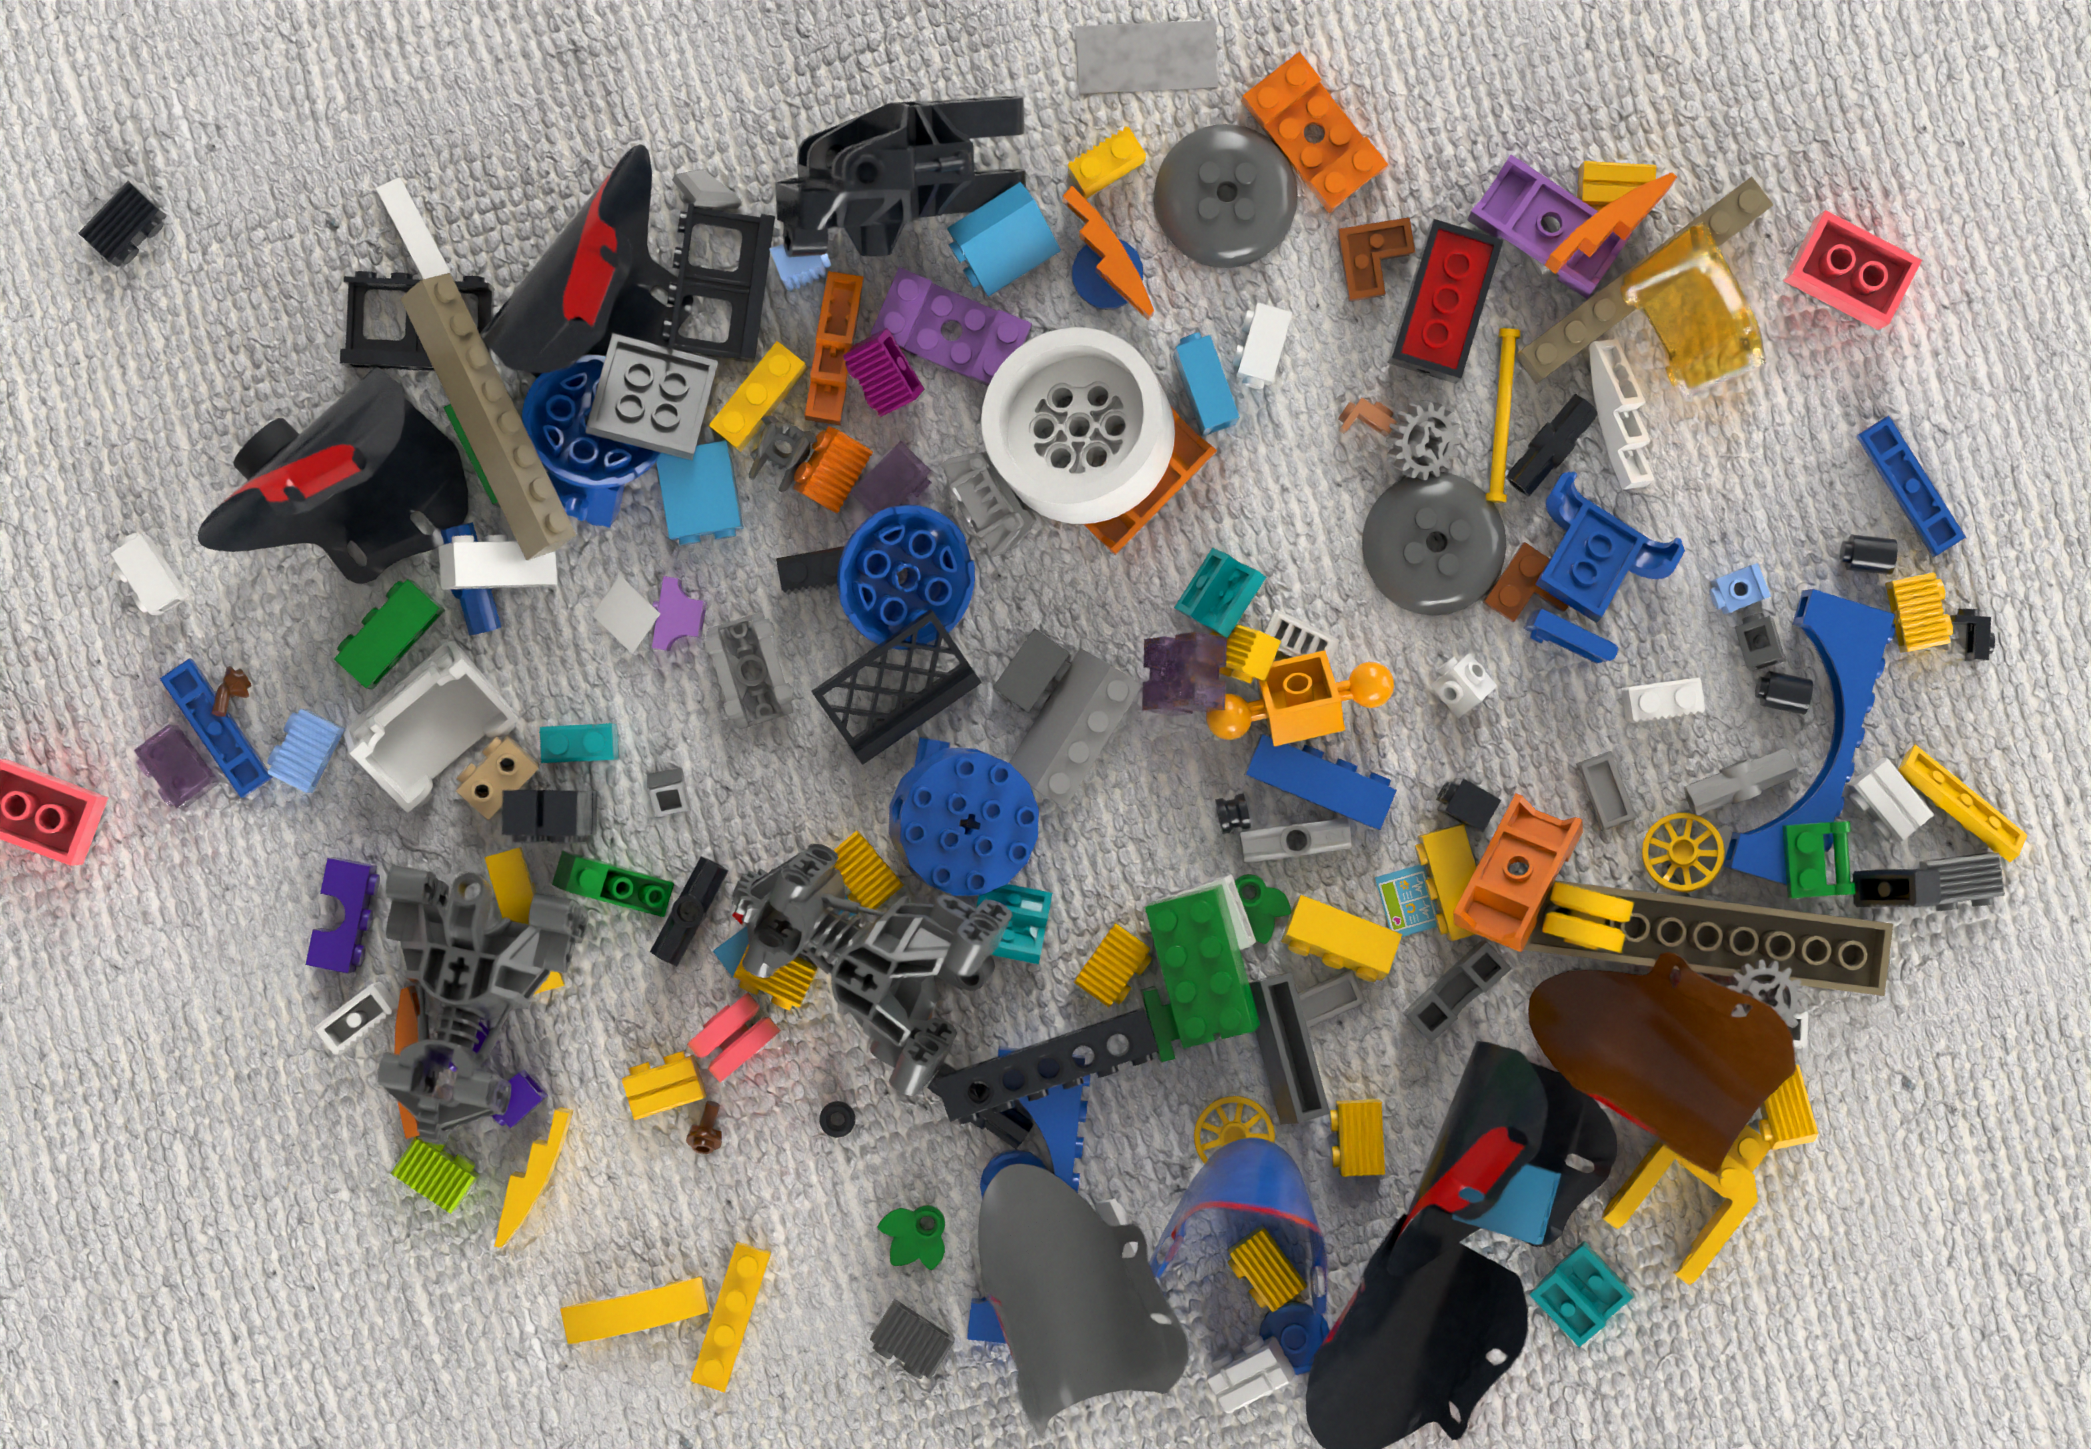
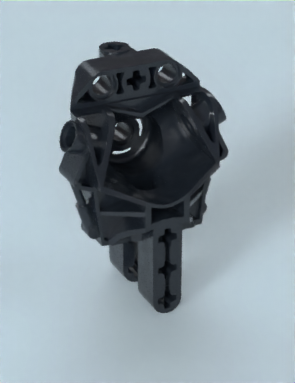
M994 96L935 101L891 102L804 139L797 152L798 177L775 183L777 220L783 222V246L787 257L825 255L828 249V228L832 227L844 228L861 256L891 255L906 222H911L912 218L973 212L1019 182L1026 188L1025 169L974 171L973 141L970 140L972 138L1025 134L1024 97Z

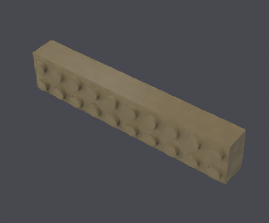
M1555 880L1537 914V923L1523 949L1654 967L1661 953L1671 952L1684 959L1687 965L1695 972L1731 976L1734 973L1744 976L1741 967L1747 963L1755 970V962L1758 960H1763L1766 968L1772 962L1777 961L1779 964L1778 971L1782 972L1790 968L1792 971L1788 978L1791 982L1800 979L1802 982L1801 986L1885 996L1893 924ZM1555 882L1634 903L1630 921L1621 923L1610 919L1605 920V926L1622 930L1626 935L1621 953L1600 947L1597 950L1564 942L1563 937L1542 932L1547 913L1556 912L1568 916L1571 914L1572 909L1555 905L1550 900ZM1758 976L1751 979L1770 981L1772 978Z

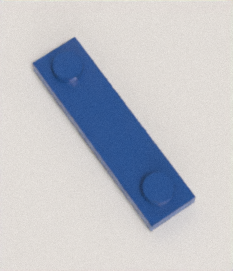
M1889 415L1856 435L1932 557H1936L1966 538Z
M187 659L160 678V681L240 798L246 797L273 778L272 775L268 774L267 767L228 710L224 717L211 713L216 693L193 659Z

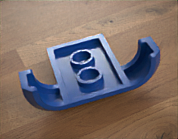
M1576 472L1562 473L1546 499V509L1553 521L1564 529L1565 533L1535 585L1597 623L1603 617L1628 571L1649 579L1666 578L1676 569L1685 549L1680 538H1675L1668 543L1649 539L1583 497L1577 491L1574 484L1577 477Z

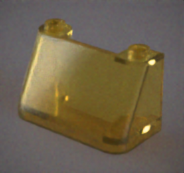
M1704 221L1687 228L1624 276V285L1620 286L1624 301L1628 306L1634 305L1637 310H1644L1668 353L1670 365L1665 367L1667 376L1673 387L1679 385L1685 397L1767 363L1761 330L1756 316Z

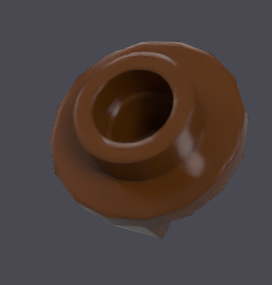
M231 666L226 668L223 683L216 691L211 712L213 715L226 716L230 697H249L247 689L252 687L242 669L239 668L235 671Z
M707 1101L700 1125H692L689 1129L686 1143L697 1153L710 1154L713 1150L721 1147L722 1131L713 1129L720 1108L719 1103Z

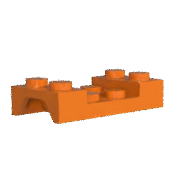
M1299 51L1242 96L1241 102L1269 138L1284 153L1291 166L1330 214L1346 198L1370 179L1385 171L1389 164L1367 136L1363 137L1321 84L1322 79ZM1309 125L1319 126L1324 132L1323 140L1319 143L1308 142L1304 137V129Z
M1172 406L1175 424L1174 447L1168 467L1157 486L1143 501L1129 511L1106 521L1083 524L1115 556L1217 452L1210 443L1201 438L1180 418Z
M1515 793L1453 912L1454 924L1522 953L1537 923V914L1564 861H1569L1583 833L1582 819L1573 817L1561 820L1536 810L1522 795ZM1521 862L1526 864L1529 869L1525 874L1516 876L1511 874L1508 868L1513 863Z

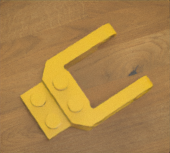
M1746 1124L1724 1158L1721 1166V1176L1723 1178H1720L1677 1155L1657 1139L1608 1203L1601 1218L1615 1229L1622 1227L1672 1162L1677 1159L1681 1166L1722 1197H1726L1718 1210L1690 1246L1693 1248L1684 1258L1677 1271H1673V1274L1687 1285H1691L1701 1276L1757 1203L1755 1175L1752 1172L1771 1149L1769 1141H1763L1761 1135Z

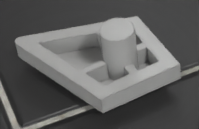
M704 169L675 174L672 179L684 194L683 200L687 204L691 202L694 203V206L738 209L742 203L735 193Z

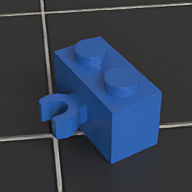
M547 471V475L567 516L578 518L580 521L585 520L594 526L611 527L620 511L625 484L602 489L585 488L567 483Z

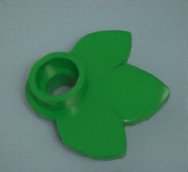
M1253 874L1242 875L1234 881L1256 941L1267 944L1274 932V917H1283L1291 914L1290 903L1282 891L1266 887V884L1260 877ZM1247 885H1252L1256 890L1255 896L1251 899H1246L1242 895V890Z
M923 1205L914 1211L898 1208L889 1212L879 1222L878 1230L894 1237L890 1247L891 1265H908L920 1259L926 1268L933 1270L943 1259L945 1245L941 1235L945 1229V1217L937 1207ZM931 1217L934 1220V1226L931 1229H924L920 1223L922 1218Z

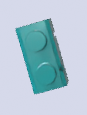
M604 723L540 727L541 763L619 760L617 724Z

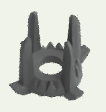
M768 415L761 418L766 427L760 435L757 448L750 454L754 462L749 472V478L754 480L767 460L771 461L772 467L778 465L779 469L784 467L787 469L779 486V491L784 492L788 490L794 481V474L797 468L810 455V443L817 442V438L811 431L803 432L797 426L780 422L775 416ZM782 440L789 443L793 449L792 453L779 451L775 446V442Z

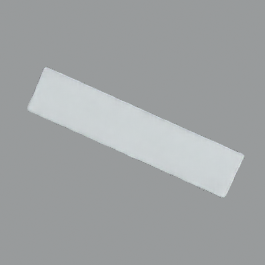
M401 178L394 179L377 187L376 190L423 279L450 273Z

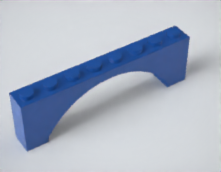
M1815 589L1802 590L1792 625L1801 627L1812 642L1829 678L1834 706V724L1830 748L1815 781L1805 794L1788 810L1758 828L1745 833H1732L1723 867L1787 886L1782 825L1833 822L1835 817L1840 816L1844 807L1842 792L1845 782L1848 783L1854 773L1855 764L1852 762L1855 748L1860 747L1865 734V728L1862 727L1866 713L1868 714L1871 711L1875 701V693L1872 692L1876 679L1880 678L1885 667V659L1882 658L1886 644L1891 642L1895 633V624L1892 623L1895 614ZM1833 833L1823 834L1824 853L1828 852L1833 844Z
M999 1046L998 1056L1018 1050L1019 1048ZM1072 1055L1076 1064L1081 1066L1088 1065L1085 1064L1084 1055ZM1045 1058L1038 1064V1071L1044 1077H1053L1059 1070V1064L1052 1058ZM1009 1070L1003 1076L1004 1084L1010 1089L1021 1087L1025 1080L1023 1074L1018 1070ZM1091 1074L1084 1076V1083L1076 1087L1064 1090L1062 1084L1049 1088L1050 1095L1029 1101L1028 1097L1025 1096L1018 1099L1031 1114L1042 1132L1050 1151L1054 1174L1077 1193L1080 1173L1073 1172L1074 1159H1082L1084 1137L1077 1136L1078 1122H1086L1088 1101L1081 1100L1082 1086L1089 1087ZM985 1296L981 1299L972 1298L967 1340L1007 1344L995 1309Z

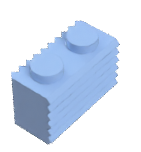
M783 244L770 249L781 280L788 291L792 292L794 288L799 290L800 285L806 287L807 282L812 284L814 280L819 282L820 278L826 279L827 272L825 268L831 266L827 253L825 255L788 258Z
M300 709L298 714L293 712L284 727V732L288 733L281 746L277 744L268 758L267 764L271 765L268 774L306 793H313L345 728L307 709Z

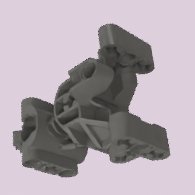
M810 844L807 851L798 853L775 869H771L769 873L759 869L757 874L750 870L747 876L742 875L732 894L734 897L732 904L737 906L735 913L742 914V921L747 923L749 947L742 961L746 971L755 976L766 978L772 976L780 967L790 963L799 953L808 956L826 974L830 973L832 975L831 987L834 999L837 1002V1012L843 1017L850 1012L862 1027L863 1033L873 1039L869 1048L873 1056L894 1068L889 1078L890 1085L902 1094L917 1095L943 1065L957 1035L955 1027L949 1022L938 1018L929 1019L934 1005L942 996L936 986L934 975L960 990L976 991L980 989L994 972L995 963L991 954L996 950L1012 917L1011 911L997 901L984 900L977 908H974L948 895L939 896L935 904L909 903V897L902 896L891 908L884 912L862 907L860 903L845 900V885L842 874L838 869L834 868L838 855L834 850L822 844ZM850 912L855 914L863 912L879 916L873 923L868 921L863 927L859 926L861 917L858 915L852 921L848 920ZM825 951L828 952L827 958L822 955ZM837 957L838 959L835 965L831 964V962Z
M393 865L386 882V895L392 900L386 925V937L401 943L407 970H404L405 978L419 986L420 1015H417L418 1042L401 1050L400 1055L384 1053L378 1068L377 1083L383 1086L385 1090L417 1118V1121H420L417 1131H420L419 1138L423 1142L440 1145L449 1139L450 1132L453 1133L456 1127L494 1114H505L511 1097V1083L494 1074L486 1065L488 1056L502 1033L500 1029L509 1012L513 1008L528 1009L532 1003L529 1001L543 982L547 980L551 971L560 973L568 971L575 943H582L585 937L588 913L574 899L536 892L529 911L530 925L514 922L504 917L497 925L485 930L492 902V890L490 885L481 876L473 872L460 874L452 884L448 900V885L438 880L432 872ZM478 883L480 885L478 896L472 900H466V888L471 884ZM425 990L441 1001L440 1007L444 1008L443 1015H437V1019L441 1021L440 1028L434 1027V1032L438 1034L437 1040H429V1015L426 1014ZM500 1017L495 1028H491L479 1052L476 1054L472 1049L474 1044H479V1040L475 1038L476 1033L482 1032V1027L478 1025L479 1020H490ZM452 1058L451 1062L455 1063L454 1066L457 1067L453 1097L450 1101L433 1098L439 1073L444 1072V1069L448 1070L449 1060Z

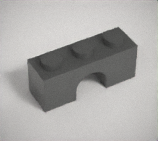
M1481 940L1413 1002L1403 1014L1432 1043L1458 1019L1457 1015L1467 1004L1481 993H1486L1512 968L1487 941Z

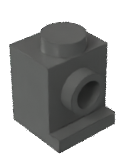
M1758 613L1743 618V624L1735 626L1747 669L1756 671L1787 661L1772 617L1764 618L1763 613ZM1761 635L1766 636L1768 640L1766 646L1757 648L1755 645L1756 638Z

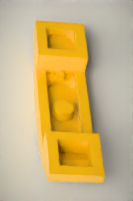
M702 1276L667 1283L662 1287L600 1301L592 1300L560 1308L568 1344L645 1330L710 1311Z

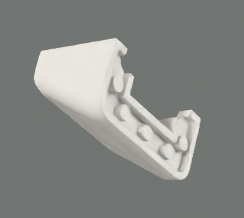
M449 641L435 650L358 715L345 729L344 738L351 756L408 813L414 807L420 808L430 800L433 787L432 779L484 735H487L489 738H495L496 736L503 738L508 735L515 727V722L519 719L513 709L454 641Z

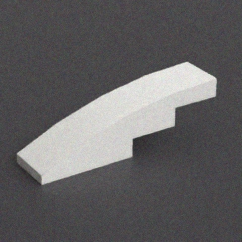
M1618 339L1593 341L1589 344L1592 385L1598 418L1610 460L1622 490L1645 487L1655 480L1641 449L1650 442V439L1636 410L1645 404L1646 401Z

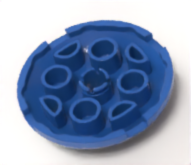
M585 355L565 369L542 373L530 387L523 404L522 423L544 468L555 477L579 487L602 489L626 484L650 469L661 454V452L586 433L588 419L606 356Z
M918 505L890 507L866 519L847 541L840 558L837 574V588L841 606L854 628L864 637L879 645L932 609L949 633L965 614L975 583L974 560H971L969 549L965 542L967 540L961 530L945 515ZM906 568L907 578L902 584H899L898 575L896 574ZM932 622L918 630L916 642L927 644L936 639L937 629ZM911 635L905 641H910ZM894 646L891 649L908 650V647Z

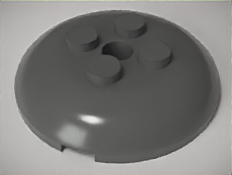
M1234 124L1207 126L1182 138L1164 158L1159 168L1154 188L1156 216L1166 237L1188 258L1200 264L1216 268L1241 267L1265 257L1288 233L1296 213L1298 199L1297 183L1293 169L1280 148L1262 133ZM1228 185V187L1235 191L1236 198L1231 202H1223L1218 198L1216 191L1220 187Z
M1440 472L1439 477L1429 473L1427 480H1421L1417 477L1415 479L1406 477L1393 484L1374 503L1363 529V559L1375 586L1395 605L1421 615L1439 616L1451 614L1477 602L1490 590L1497 580L1506 554L1505 528L1495 504L1491 501H1486V493L1474 483L1458 475ZM1438 533L1443 538L1444 549L1441 552L1436 553L1429 550L1426 544L1429 534Z

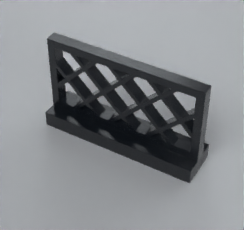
M930 609L811 692L849 744L861 764L864 765L979 686L982 682L933 610ZM932 622L937 629L935 644L930 645L916 642L918 630ZM911 635L910 641H905ZM942 638L948 647L941 646ZM894 646L908 647L904 666L886 663L888 651ZM914 648L933 651L929 669L911 667ZM939 652L955 655L960 663L949 672L936 671ZM880 657V662L874 661L875 659ZM865 666L878 668L875 686L857 684L858 671ZM884 669L903 672L899 690L881 687ZM909 673L928 676L923 690L918 693L906 691ZM851 677L850 682H844L846 679ZM934 677H939V679L933 682ZM835 687L848 689L845 707L830 705L823 695ZM854 690L873 692L870 710L851 708ZM879 694L898 696L896 708L889 713L876 712ZM904 697L909 698L907 701L903 703ZM835 712L843 713L842 721ZM849 714L868 717L866 729L852 737L847 730ZM874 718H878V719H879V720H877L875 723H873Z

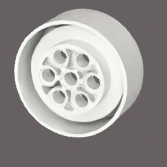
M1085 327L1062 328L1041 334L1027 341L1001 364L989 384L982 407L981 425L983 441L991 462L1026 505L1039 514L1060 522L1071 524L1097 523L1112 519L1129 511L1143 501L1157 486L1172 456L1175 424L1170 402L1146 360L1135 348L1121 338L1098 329ZM1108 395V400L1104 405L1093 406L1094 400L1098 396ZM1067 396L1073 397L1070 405L1065 408H1058V403L1062 398ZM1118 424L1126 425L1122 434L1118 436L1110 435L1114 426ZM1085 425L1090 426L1089 432L1085 436L1075 437V432L1078 428ZM1054 427V432L1050 437L1046 439L1039 438L1043 429ZM1065 456L1071 457L1067 467L1056 468L1060 458ZM1097 456H1107V460L1102 466L1092 467V462Z

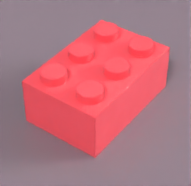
M1824 210L1815 217L1783 281L1880 330L1890 324L1922 260Z
M0 759V839L70 866L83 865L109 797L9 759Z

